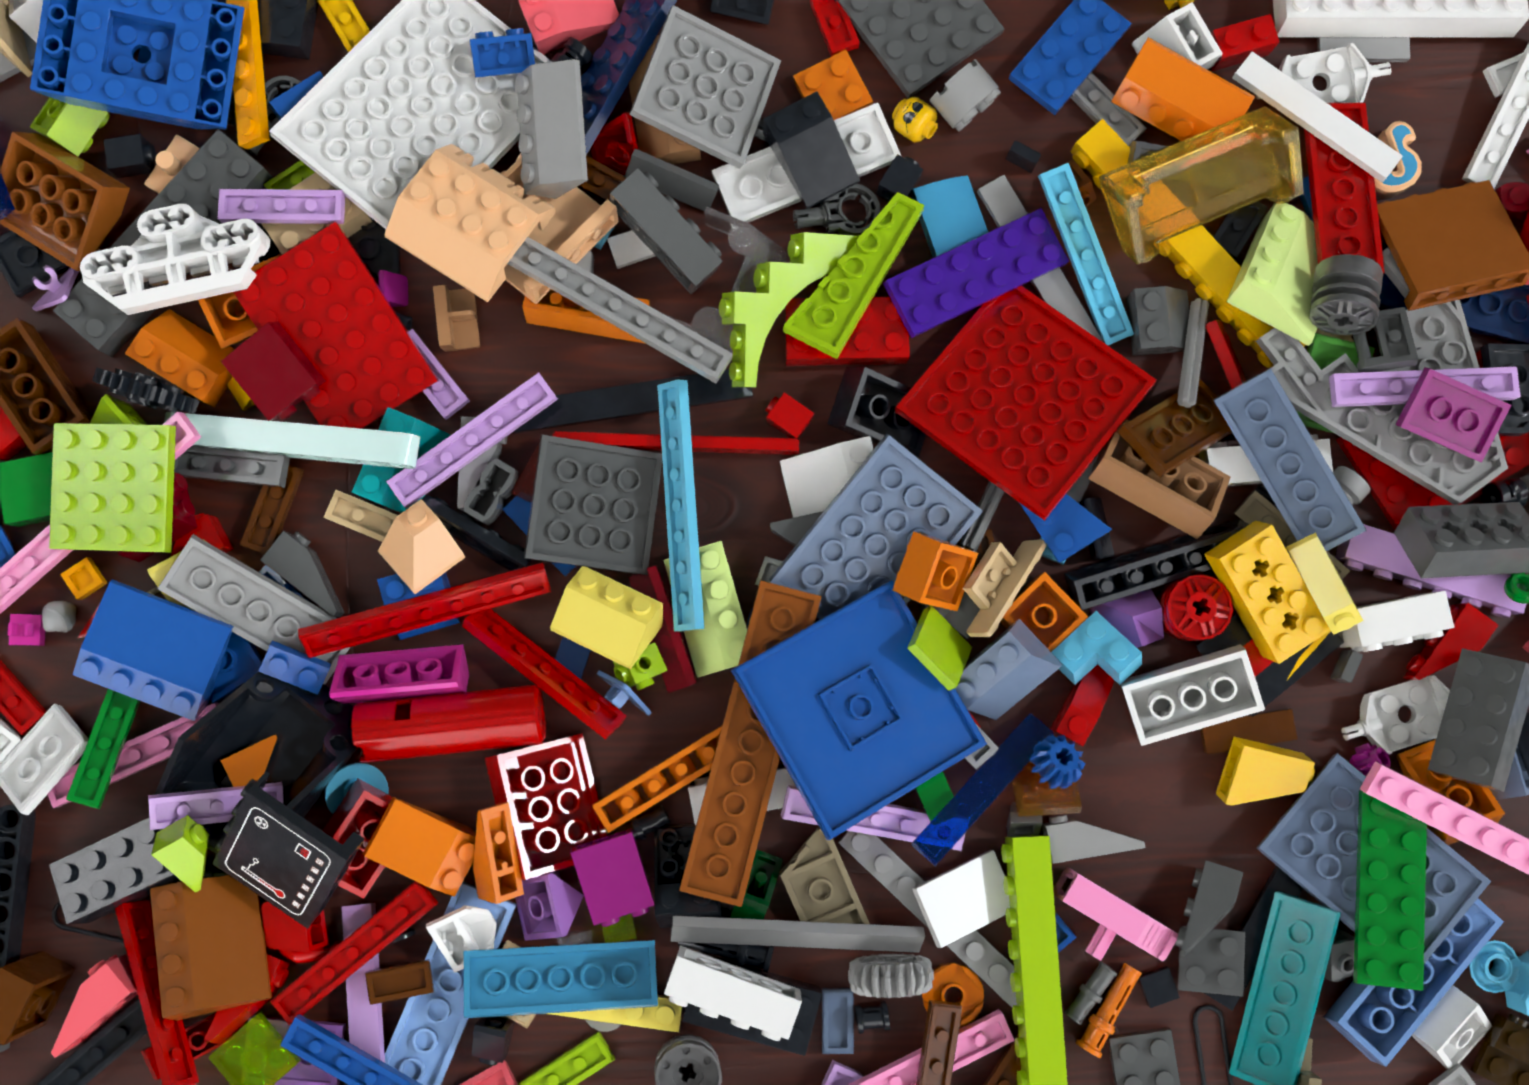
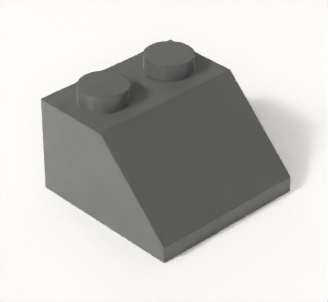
M1168 286L1135 288L1126 297L1128 318L1134 335L1131 336L1132 355L1184 352L1190 312L1187 290Z

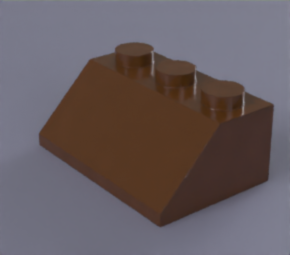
M43 951L0 967L1 1045L4 1046L47 1024L75 967Z

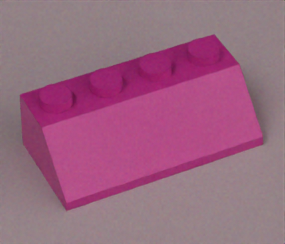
M462 644L339 655L329 691L330 698L343 704L467 692L469 670L464 646Z

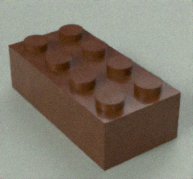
M16 318L0 329V406L31 453L36 455L53 452L54 423L90 424L93 414L33 325Z

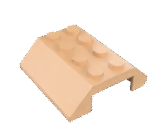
M449 144L433 152L398 196L384 235L385 238L481 299L489 302L506 279L504 272L506 264L537 224L539 230L543 231L552 219L555 207L545 201H540L541 199L536 195L522 200L525 192L523 187L520 185L515 186V182L496 170L489 169L490 167L484 163L471 167L474 157L469 153L465 154L464 150L456 145Z

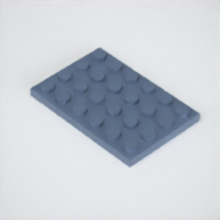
M886 434L769 580L773 584L822 596L816 616L821 620L891 580L895 584L897 573L900 570L913 531L956 545L983 511L890 435ZM901 595L906 604L911 600Z
M1337 753L1332 756L1307 786L1306 791L1301 793L1256 848L1324 907L1341 912L1339 919L1355 932L1359 790L1366 776ZM1428 828L1426 840L1424 964L1491 883L1486 876Z

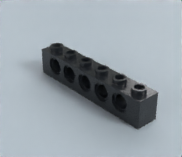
M1234 519L1207 528L1198 539L1187 534L1064 573L1070 598L1081 610H1085L1187 576L1211 570L1212 567L1204 554L1249 524L1240 519Z

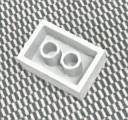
M1446 591L1417 594L1359 606L1357 609L1363 621L1348 630L1339 632L1338 635L1344 641L1340 648L1351 647V650L1356 652L1383 649V646L1408 644L1417 639L1444 636L1443 630L1454 628Z

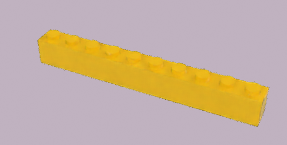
M1101 119L1074 144L1070 152L1073 154L1075 162L1080 168H1086L1090 172L1098 188L1103 191L1106 190L1114 198L1113 202L1121 212L1129 214L1134 220L1137 230L1144 235L1147 234L1155 242L1156 250L1162 256H1168L1175 264L1177 273L1193 283L1196 287V293L1216 308L1218 317L1223 322L1232 325L1237 331L1236 334L1239 340L1247 346L1250 345L1258 353V360L1265 367L1272 368L1274 366L1256 341L1274 327L1226 302L1241 266L1158 177L1126 172L1130 147L1104 119Z

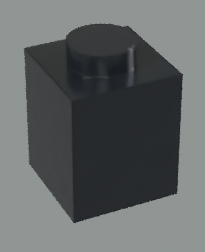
M140 134L104 140L107 169L118 178L150 174L153 171V162H156L157 156L153 144L149 143Z
M897 154L878 185L877 195L887 201H890L897 192L910 197L913 189L916 188L921 179L923 169L914 159L910 157L903 158Z

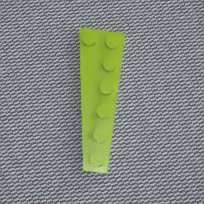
M897 192L872 221L871 226L865 229L849 252L841 257L831 273L825 276L818 284V288L813 294L806 298L783 326V332L838 359L922 215L925 205Z

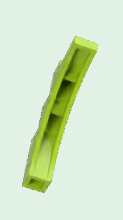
M808 232L793 234L787 248L790 263L765 262L757 264V269L753 276L756 293H722V299L719 303L722 325H733V331L730 334V347L733 349V356L729 367L732 387H756L758 364L765 339L778 315L789 301L807 285L830 274L837 266V262L844 254L846 255L855 245L859 236Z

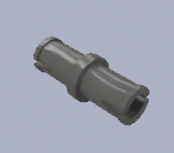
M1101 961L1087 983L1080 985L1079 989L1081 991L1069 1008L1065 1010L1066 1015L1082 1025L1083 1020L1096 1002L1100 1003L1103 1000L1101 995L1114 977L1117 976V973Z

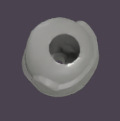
M67 601L48 602L42 610L44 630L47 632L65 633L70 631L76 622V606Z

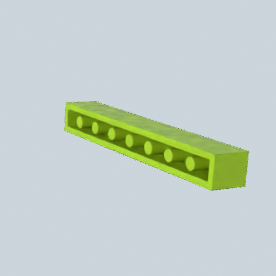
M1050 836L1005 837V844H1002L1001 855L1003 862L1007 863L1008 876H1004L1003 884L1005 894L1009 895L1010 908L1006 909L1007 926L1011 927L1012 940L1008 941V953L1010 959L1014 961V972L1010 974V984L1012 991L1016 992L1017 1004L1013 1005L1012 1015L1014 1024L1018 1025L1019 1038H1015V1052L1021 1062V1071H1017V1084L1068 1085Z

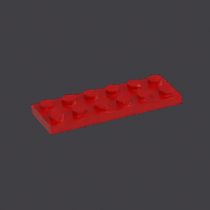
M1327 103L1369 132L1366 103ZM1304 129L1318 264L1331 256L1343 254L1361 255L1378 263L1384 274L1374 177Z

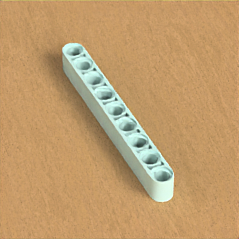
M166 412L164 423L175 413ZM185 413L201 435V438L192 446L278 454L298 459L406 469L416 468L420 436L414 434Z

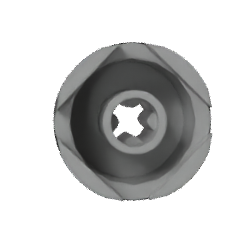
M974 59L972 63L969 62L944 84V90L941 93L937 91L929 101L953 129L956 128L960 132L978 114L977 109L982 113L995 101L994 99L1001 92L995 81L978 61Z

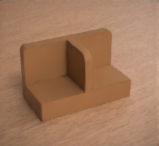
M446 285L433 286L440 348L444 352L479 348L480 336L475 294L467 289L449 290Z

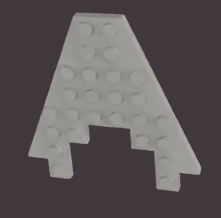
M1388 247L1382 251L1384 271L1403 297L1406 298L1410 290ZM1460 300L1412 311L1407 309L1406 313L1418 355V363L1416 366L1377 372L1423 370L1424 367L1432 370L1479 368ZM1273 328L1256 341L1274 366L1271 369L1295 410L1454 505L1462 503L1508 469L1498 433L1481 463L1395 425L1405 404L1332 407L1329 376L1335 373H1359L1357 367L1346 353L1321 370L1300 341L1276 328Z

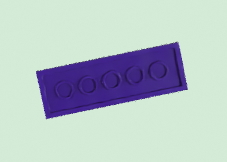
M1042 208L898 274L886 280L883 285L910 337L913 338L1062 267L1069 260Z

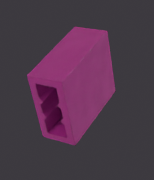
M632 828L571 848L570 853L593 925L601 923L602 927H607L618 923L621 916L630 913L632 917L640 916L649 912V907L655 905Z

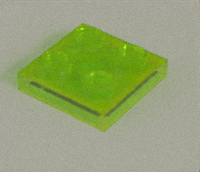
M261 1012L208 1057L231 1085H274L301 1061L296 1054L280 1046L283 1041L282 1036Z

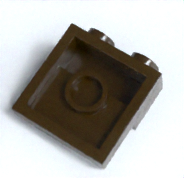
M1511 1013L1508 1019L1495 1014L1491 1023L1492 1027L1485 1036L1471 1071L1498 1085H1529V1029H1527L1529 1022Z

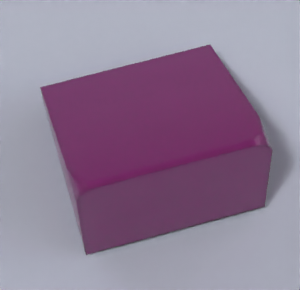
M379 270L378 286L392 307L408 306L407 277Z

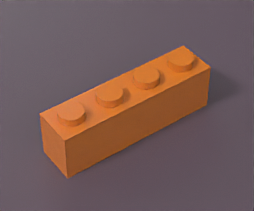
M552 289L537 304L526 296L524 298L522 307L526 323L644 343ZM636 298L650 306V300Z

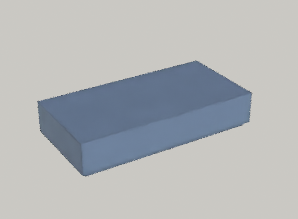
M822 988V1054H854V1011L851 988Z

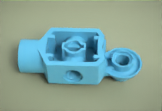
M1488 941L1469 964L1471 977L1476 985L1484 991L1492 993L1505 991L1507 1007L1529 1016V950L1518 957L1513 948L1505 942ZM1493 960V967L1489 970V963Z

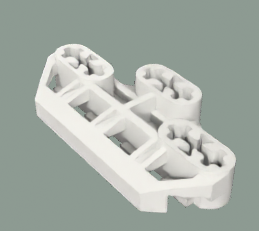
M176 204L144 212L137 223L141 235L131 246H119L87 254L81 261L80 270L84 284L125 314L131 315L247 289L257 276L251 268L254 264L259 263V257L267 253L270 247V238L251 219H240L219 224L200 216L187 204ZM233 263L235 268H241L228 271V264ZM191 272L193 277L211 273L209 276L186 280V273ZM149 281L151 286L169 283L168 285L144 290V282ZM125 292H127V294L118 295V296H114V297L112 296V295H116V294H120V293H125Z

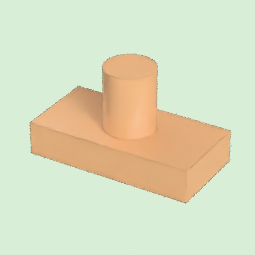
M176 134L166 151H161L157 154L155 159L157 165L144 185L159 194L200 148Z

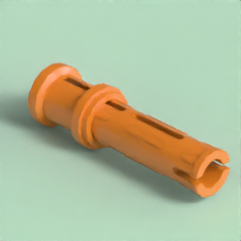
M1123 963L1096 1015L1093 1014L1089 1017L1090 1023L1081 1039L1076 1040L1075 1044L1092 1055L1101 1058L1102 1053L1100 1051L1108 1036L1114 1034L1115 1026L1113 1025L1141 976V972Z

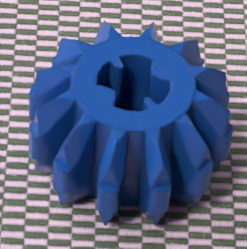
M1051 735L1034 746V753L1029 760L1036 765L1033 767L1032 772L1039 773L1041 776L1039 783L1048 781L1050 789L1057 788L1058 786L1063 789L1068 788L1072 785V782L1075 783L1081 778V770L1084 769L1086 763L1079 759L1083 751H1076L1074 748L1075 741L1067 743L1065 735L1058 736L1057 738Z

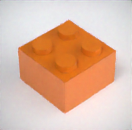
M1046 572L1038 574L1016 595L1012 606L1007 610L1000 622L1008 628L1020 619L1052 652L1088 616Z

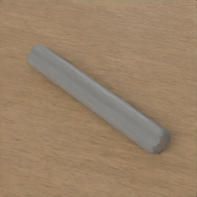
M1196 298L1190 305L1177 403L1185 408H1191V406L1196 404L1209 309L1208 301L1201 298Z

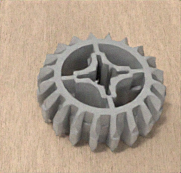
M904 953L871 954L870 956L855 958L849 963L848 981L852 992L860 996L865 995L866 997L877 998L912 997L913 995L927 993L933 988L934 970H932V962L921 955L915 956L914 954Z

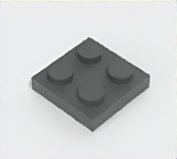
M1212 929L1184 958L1179 957L1178 990L1243 997L1245 932Z
M1169 1027L1108 1036L1107 1040L1115 1085H1180L1172 1031Z

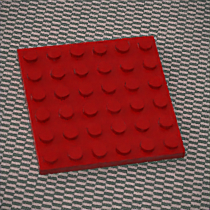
M1020 286L984 303L898 403L895 412L1045 521L1110 441L1114 433L1122 426L1155 385L1157 379L1029 290Z

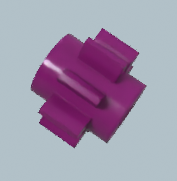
M1366 743L1355 747L1357 754L1352 755L1350 758V764L1364 776L1368 775L1375 761L1388 768L1391 767L1389 755L1383 748H1377L1376 744L1370 746Z

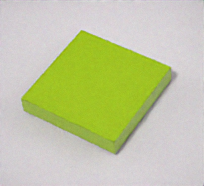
M930 605L923 610L907 648L950 691L959 684L972 646Z

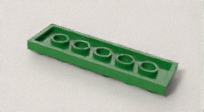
M1359 790L1353 983L1423 991L1427 824Z

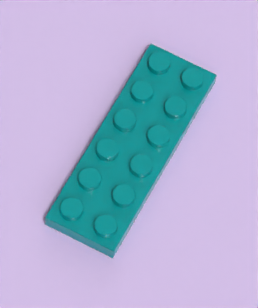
M1280 891L1275 892L1229 1074L1255 1085H1297L1341 912Z

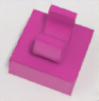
M10 614V623H8L9 645L45 646L46 631L43 628L42 615Z

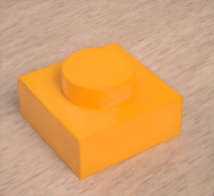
M89 557L84 558L60 574L77 600L85 599L107 584L92 558Z

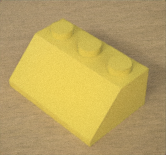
M582 566L567 584L550 629L631 670L663 626V603L586 566Z

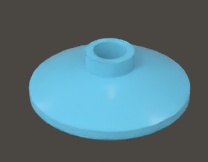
M354 763L340 768L325 788V801L328 809L334 814L357 778L389 794L388 782L384 774L378 768L365 763Z

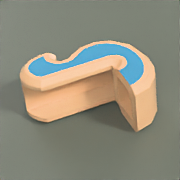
M1402 121L1393 122L1378 136L1379 140L1403 157L1383 183L1374 178L1376 199H1387L1397 196L1414 185L1421 175L1422 162L1418 154L1408 146L1416 139L1413 128Z

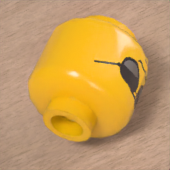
M918 97L901 100L893 111L894 129L914 143L921 142L925 138L930 139L938 128V123H936L937 111Z

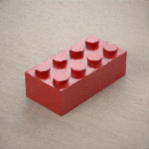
M873 297L838 359L785 333L786 366L907 364L910 358L909 333L890 297ZM792 298L785 306V323L806 298Z

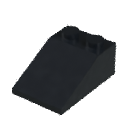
M257 0L262 54L309 60L318 1Z
M817 91L763 119V135L806 209L860 182L833 117Z
M846 367L827 422L828 425L860 438L870 436L871 441L877 444L888 434L916 457H919L926 437L924 432L895 412L896 406L910 391V387L867 367Z

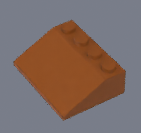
M12 131L0 170V224L75 271H81L80 264L82 259L87 254L97 250L121 217L130 188L41 134Z
M230 875L204 878L201 890L196 893L182 881L150 889L162 1018L178 1021L272 998L261 903L258 894Z

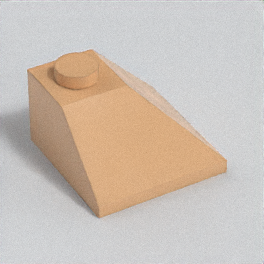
M422 499L394 519L378 550L383 559L414 594L465 558L464 553L443 523Z

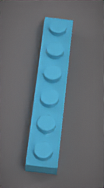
M1069 163L1038 175L1097 331L1106 345H1110L1134 335Z

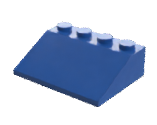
M112 579L81 645L73 675L195 721L209 703L234 626Z

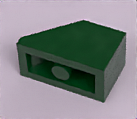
M756 849L742 907L734 905L730 918L764 919L783 862L782 858Z

